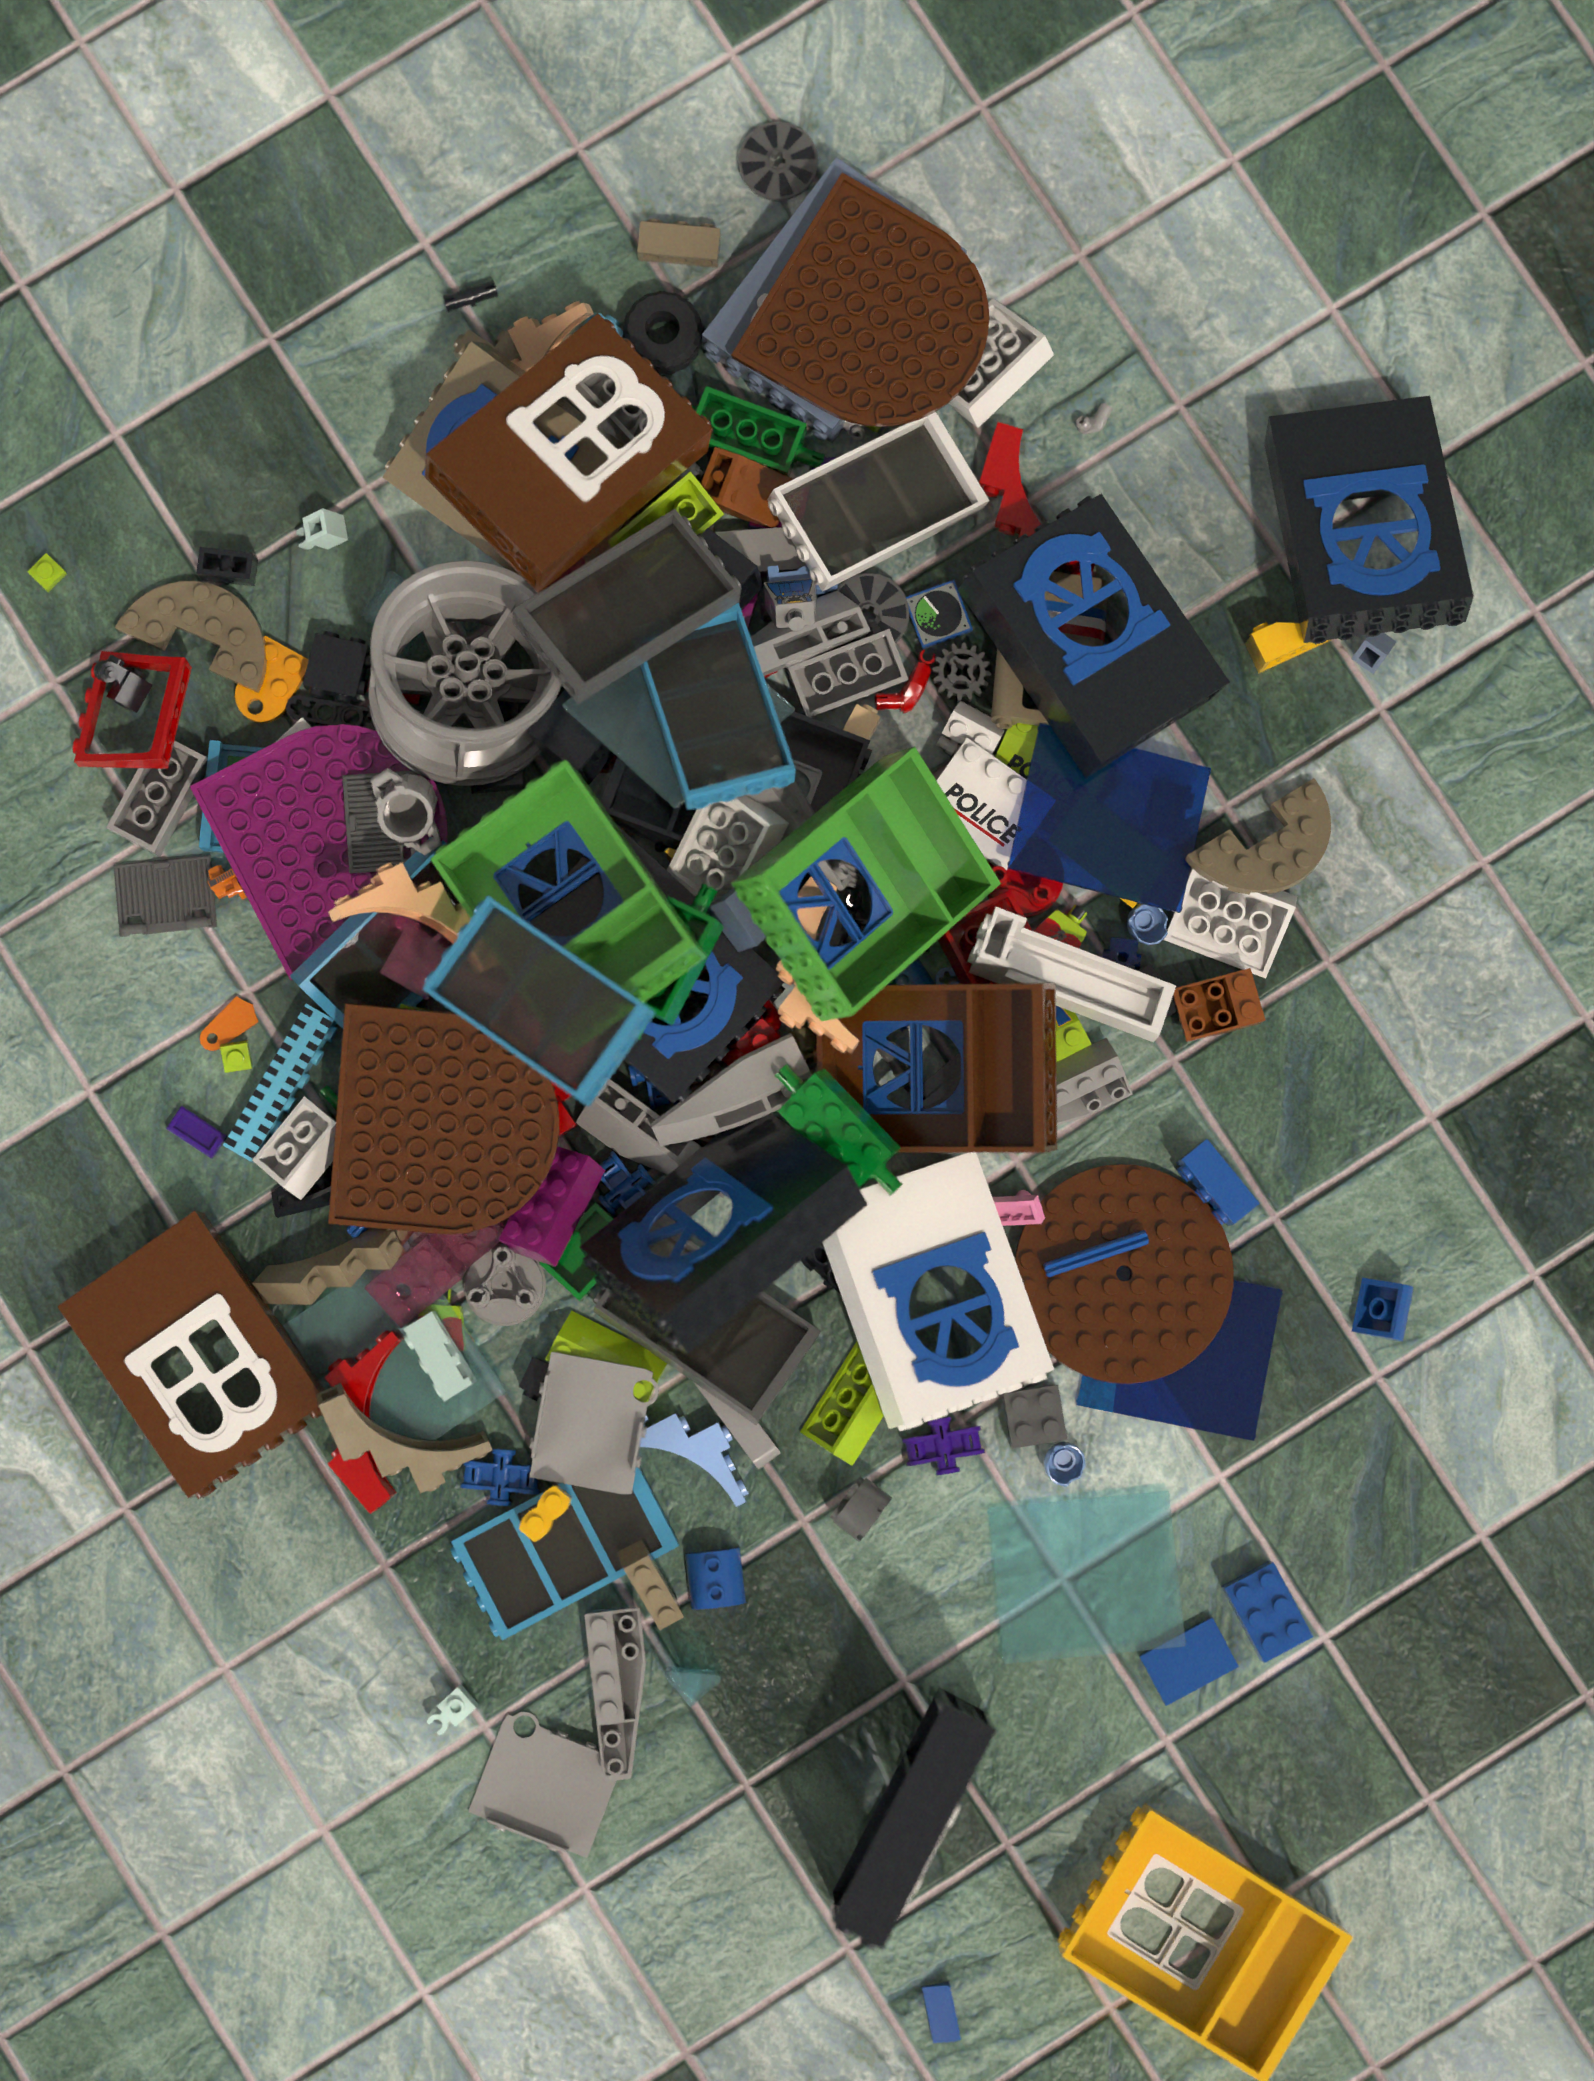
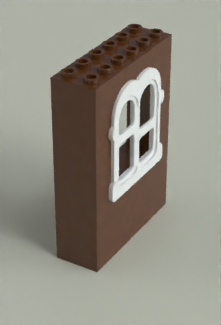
M597 313L428 451L425 459V478L537 593H540L705 455L708 450L712 428L709 420L705 416L699 415L692 408L690 401L686 397L680 396L673 389L671 382L666 377H661L654 370L652 363L647 358H642L635 351L633 344L627 338L623 339L616 332L612 322L608 319L604 320ZM592 373L606 374L613 380L616 387L615 395L611 400L598 409L594 408L576 390V385ZM561 397H568L585 414L586 420L559 443L552 444L533 425V420ZM624 405L638 406L647 416L646 428L622 449H616L598 431L597 426ZM584 437L590 438L608 457V460L589 476L582 475L564 455L567 450Z
M193 1211L57 1306L188 1499L193 1497L200 1499L210 1495L217 1489L215 1487L216 1483L219 1481L220 1483L228 1482L239 1474L237 1470L242 1465L243 1467L250 1466L261 1459L260 1453L263 1450L275 1449L285 1442L283 1436L288 1433L289 1435L298 1433L307 1426L305 1421L310 1417L314 1419L323 1415L315 1394L326 1389L269 1306L264 1304L253 1283L205 1213ZM213 1319L219 1322L239 1352V1357L216 1374L209 1371L189 1341V1336ZM173 1346H178L193 1366V1373L172 1388L167 1389L153 1371L151 1363ZM248 1367L260 1383L261 1395L254 1405L248 1408H241L235 1406L222 1390V1383L243 1368ZM200 1382L206 1385L223 1412L221 1426L216 1432L211 1434H201L195 1431L176 1404V1399Z

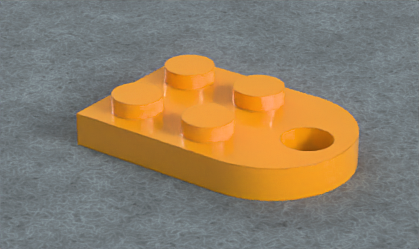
M267 636L264 637L267 667L260 692L257 693L237 684L235 690V701L238 709L246 718L256 723L273 722L286 712L288 700L296 695L304 681L309 659ZM253 701H261L263 703V709L259 714H251L249 712V705Z

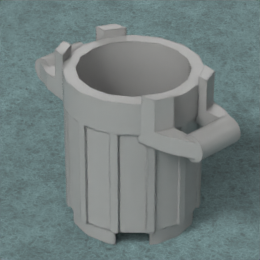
M389 768L370 779L376 797L375 803L378 807V822L384 833L394 840L404 842L407 847H412L424 856L442 845L439 830L433 820L437 797L432 784L422 776L409 773L399 776ZM392 779L388 786L385 787L384 792H382L379 787ZM427 832L429 836L433 835V838L422 845L417 841Z

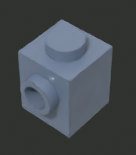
M1385 633L1374 637L1367 636L1351 659L1374 674L1397 641Z

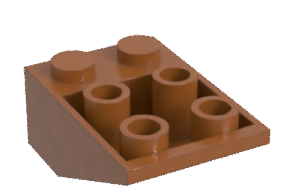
M715 447L701 485L723 513L768 528H777L780 520L770 511L767 499L773 489L793 480V478L739 454Z
M1251 968L1175 988L1173 994L1186 1042L1261 1024L1265 1021Z

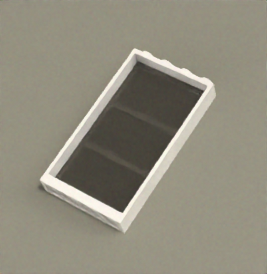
M936 412L922 419L904 424L773 489L767 499L770 511L780 520L785 536L792 540L796 547L798 558L805 562L810 570L811 579L816 581V585H819L822 592L982 511L989 502L988 497Z

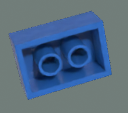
M1208 1139L1199 1143L1176 1162L1179 1166L1176 1169L1178 1174L1185 1182L1191 1181L1197 1188L1194 1190L1195 1194L1203 1203L1208 1202L1214 1209L1211 1213L1221 1225L1223 1223L1227 1226L1235 1224L1260 1204Z
M1269 1560L1221 1586L1255 1652L1263 1663L1313 1638L1274 1562Z

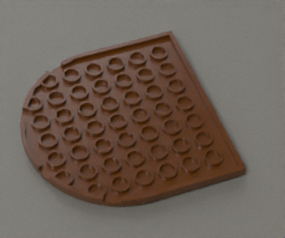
M842 172L731 354V358L836 418L864 426L883 427L907 424L931 415L947 405L964 389L974 375L982 359L988 337L989 304L986 290L975 264L971 262L959 243L932 223Z
M346 1003L328 1224L434 1234H462L493 1226L510 1217L536 1193L546 1178L555 1157L559 1139L560 1118L555 1091L550 1079L457 1013ZM476 1017L481 1022H483L484 1019ZM495 1023L491 1026V1029L529 1056H532L533 1052L514 1034Z

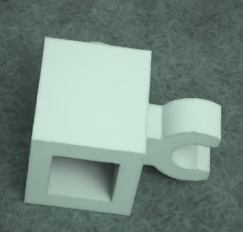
M323 508L302 518L304 527L296 531L297 535L306 536L305 541L299 544V548L310 550L314 546L330 549L348 540L344 515Z
M460 1684L437 1705L442 1713L431 1715L427 1723L430 1724L435 1719L440 1720L442 1728L438 1730L437 1734L441 1735L448 1729L449 1721L456 1727L479 1704Z

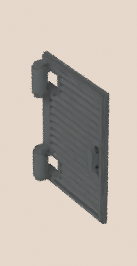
M414 771L395 772L399 776L406 773H409L411 775H417V773ZM379 773L343 775L350 874L377 872L376 869L390 862L394 867L400 863L404 864L408 860H404L403 847H406L404 842L390 838L382 831L378 822V807L375 803L376 797L370 779ZM392 779L379 787L382 792H384L385 787L388 786ZM422 838L417 841L422 845ZM411 847V856L417 851V850L413 849L412 847Z
M211 855L115 864L114 876L120 937H127L132 934L147 935L186 931L201 927L216 928L214 891L211 890L208 884L210 880L208 870L212 868ZM206 910V916L193 917V911ZM141 916V923L129 924V917Z

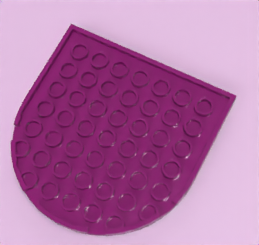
M345 724L315 726L304 729L190 786L291 981L293 979L290 975L350 917L347 916L333 922L328 912L336 907L334 902L347 895H350L351 899L359 896L358 890L372 884L370 879L378 875L377 872L349 873L343 775L381 773L387 768L393 772L412 771L391 754L378 736L377 731ZM424 777L433 785L437 797L433 820L439 830L440 840L448 843V824L442 797L434 780ZM427 832L422 837V844L425 843L430 837L433 838V835L429 836ZM403 847L404 860L411 857V847ZM430 861L411 881L415 888L430 881L431 885H434L440 873L433 862ZM378 912L356 935L366 943L401 924L408 917ZM349 941L331 960L356 948V946Z

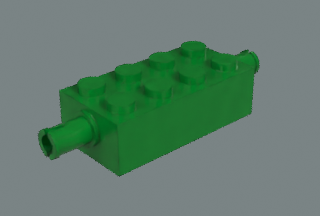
M708 386L705 387L699 405H692V408L699 415L705 416L711 424L712 434L707 450L713 453L715 447L744 456L790 477L793 466L797 462L813 468L822 466L821 463L824 461L825 454L803 447V441L807 433V423Z
M702 883L692 905H686L670 896L667 899L709 957L724 926L717 919L706 913L718 891ZM708 957L643 1003L655 1012L652 1017L653 1019L656 1017L673 1026ZM644 1030L642 1031V1033L639 1035V1037H638L637 1039H639V1040L641 1039V1036H642Z
M788 1064L783 1066L774 1077L792 1094L790 1095L791 1098L778 1112L796 1131L847 1165L859 1188L874 1178L888 1195L892 1196L903 1183L886 1166L887 1162L901 1147L824 1068L803 1082Z

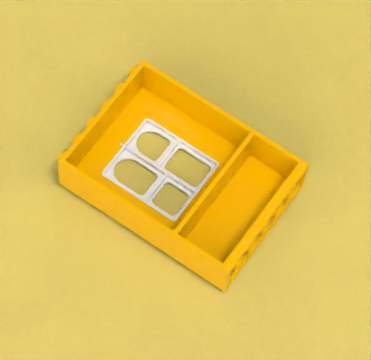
M1144 1803L1142 1808L1138 1806L1130 1818V1821L1133 1823L1127 1832L1123 1830L1115 1843L1118 1848L1114 1855L1111 1856L1109 1854L1101 1866L1103 1873L1099 1880L1094 1878L1086 1891L1089 1896L1085 1903H1079L1072 1914L1074 1921L1070 1928L1065 1927L1057 1939V1942L1060 1943L1058 1946L1059 1951L1065 1959L1259 2081H1268L1353 1939V1936L1341 1925ZM1156 1868L1169 1869L1184 1879L1182 1888L1171 1906L1167 1908L1153 1901L1145 1891L1144 1882L1146 1876ZM1196 1888L1205 1891L1234 1911L1231 1921L1219 1939L1212 1938L1180 1916L1181 1910ZM1141 1907L1172 1926V1932L1158 1954L1153 1955L1123 1935L1120 1922L1127 1910ZM1183 1936L1191 1937L1210 1950V1956L1198 1976L1194 1979L1182 1974L1168 1963L1171 1954Z

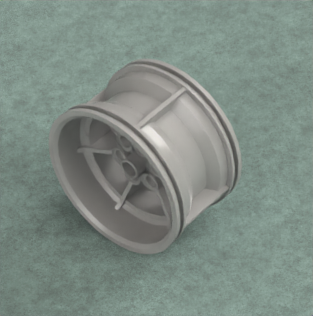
M447 562L426 568L412 575L396 587L381 606L375 619L371 637L370 714L378 736L386 748L403 765L419 775L451 785H483L505 779L519 772L541 753L528 731L530 726L550 708L557 695L560 696L562 684L513 624V609L538 594L522 576L503 567L484 562ZM551 606L533 617V619L567 660L565 632L556 610ZM473 622L491 627L480 637L475 638L471 644H467L466 640L458 635L448 623ZM422 632L432 657L426 662L399 658L407 644ZM515 640L526 650L534 669L512 670L507 668L502 662ZM456 649L460 651V653L452 654L449 652V650ZM481 651L487 653L488 655L479 656L476 654V652ZM436 669L443 670L445 673L436 674L433 671ZM497 674L500 676V678L493 679L490 678L488 675ZM454 692L457 696L449 697L446 693ZM402 693L430 695L432 698L424 714L421 715L408 704ZM476 694H481L485 698L476 699L473 696ZM498 701L529 704L514 719L504 722ZM461 717H466L473 729L453 726Z

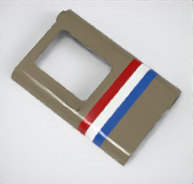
M1056 571L1051 573L1050 581L1083 598L1080 575ZM1092 577L1093 592L1109 584L1106 580ZM1045 592V603L1050 618L1073 606L1050 592ZM1108 597L1058 627V629L1076 643L1092 647L1104 646ZM997 648L991 721L996 724V727L1001 729H1009L1017 723L1051 728L1039 710L1023 707V685Z

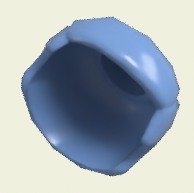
M1150 902L1137 904L1128 914L1127 930L1134 940L1142 944H1158L1168 934L1166 930L1168 917L1160 906Z
M1060 1442L1052 1446L1044 1458V1468L1048 1477L1054 1484L1064 1487L1081 1478L1086 1464L1084 1453L1076 1444Z

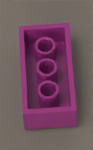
M557 1146L553 1163L543 1183L532 1198L509 1217L498 1240L516 1254L556 1267L605 1170L591 1157Z

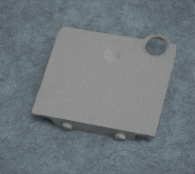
M551 1352L548 1372L545 1375L544 1383H540L539 1393L542 1394L535 1437H531L529 1448H533L531 1455L533 1459L529 1477L618 1494H632L636 1468H640L642 1459L639 1456L642 1437L645 1438L647 1427L644 1426L647 1406L654 1403L659 1394L658 1384L652 1378L653 1372L640 1367ZM647 1380L654 1385L655 1395L653 1399L648 1402H641L635 1398L633 1388L638 1381Z
M523 1711L514 1716L508 1714L502 1722L468 1812L485 1818L488 1823L495 1825V1829L503 1832L509 1830L547 1845L546 1848L557 1852V1849L563 1852L570 1851L587 1858L617 1780L603 1782L600 1749L596 1748V1744L588 1741L585 1744L568 1737L569 1734L558 1730V1732H554L541 1727L537 1717L530 1712ZM522 1715L530 1716L535 1722V1732L530 1737H520L514 1731V1722Z

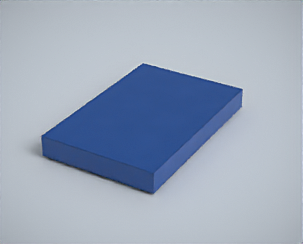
M1213 1617L1139 1655L1165 1706L1239 1667Z

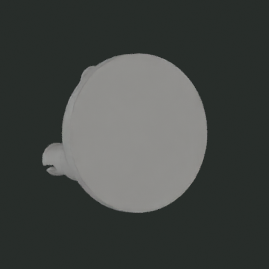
M497 1244L484 1249L473 1258L465 1273L464 1293L470 1308L482 1320L498 1326H511L526 1321L539 1309L546 1293V1277L542 1266L539 1264L540 1262L516 1254L504 1244Z

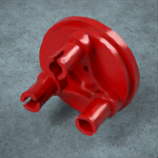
M1037 837L1030 838L1007 871L1004 867L995 866L987 860L1001 883L987 895V898L991 899L1011 890L1025 918L1034 917L1047 911L1056 902L1061 893L1064 882L1061 861L1054 850L1045 844L1042 839L1038 840Z

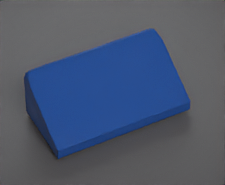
M949 1981L923 1986L922 1990L933 2043L960 2041L961 2036Z

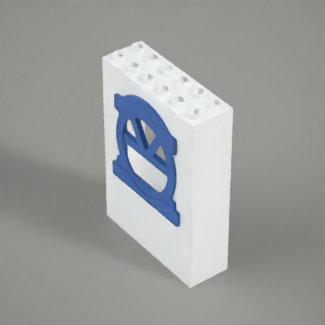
M966 1153L896 1177L903 1185L892 1196H889L879 1183L860 1189L868 1205L823 1242L889 1429L898 1427L899 1431L919 1426L923 1424L922 1418L924 1422L948 1415V1412L959 1411L973 1406V1403L984 1402L1006 1392L1020 1389L1022 1385L1025 1386L1047 1379L1046 1373L1054 1370L976 1153ZM954 1266L961 1268L976 1278L986 1294L910 1320L909 1299L911 1291L920 1276L934 1267ZM990 1305L992 1319L989 1333H985L964 1313ZM952 1319L981 1344L980 1349L968 1357L962 1359H948L946 1357ZM940 1322L936 1351L933 1353L920 1342L915 1331Z

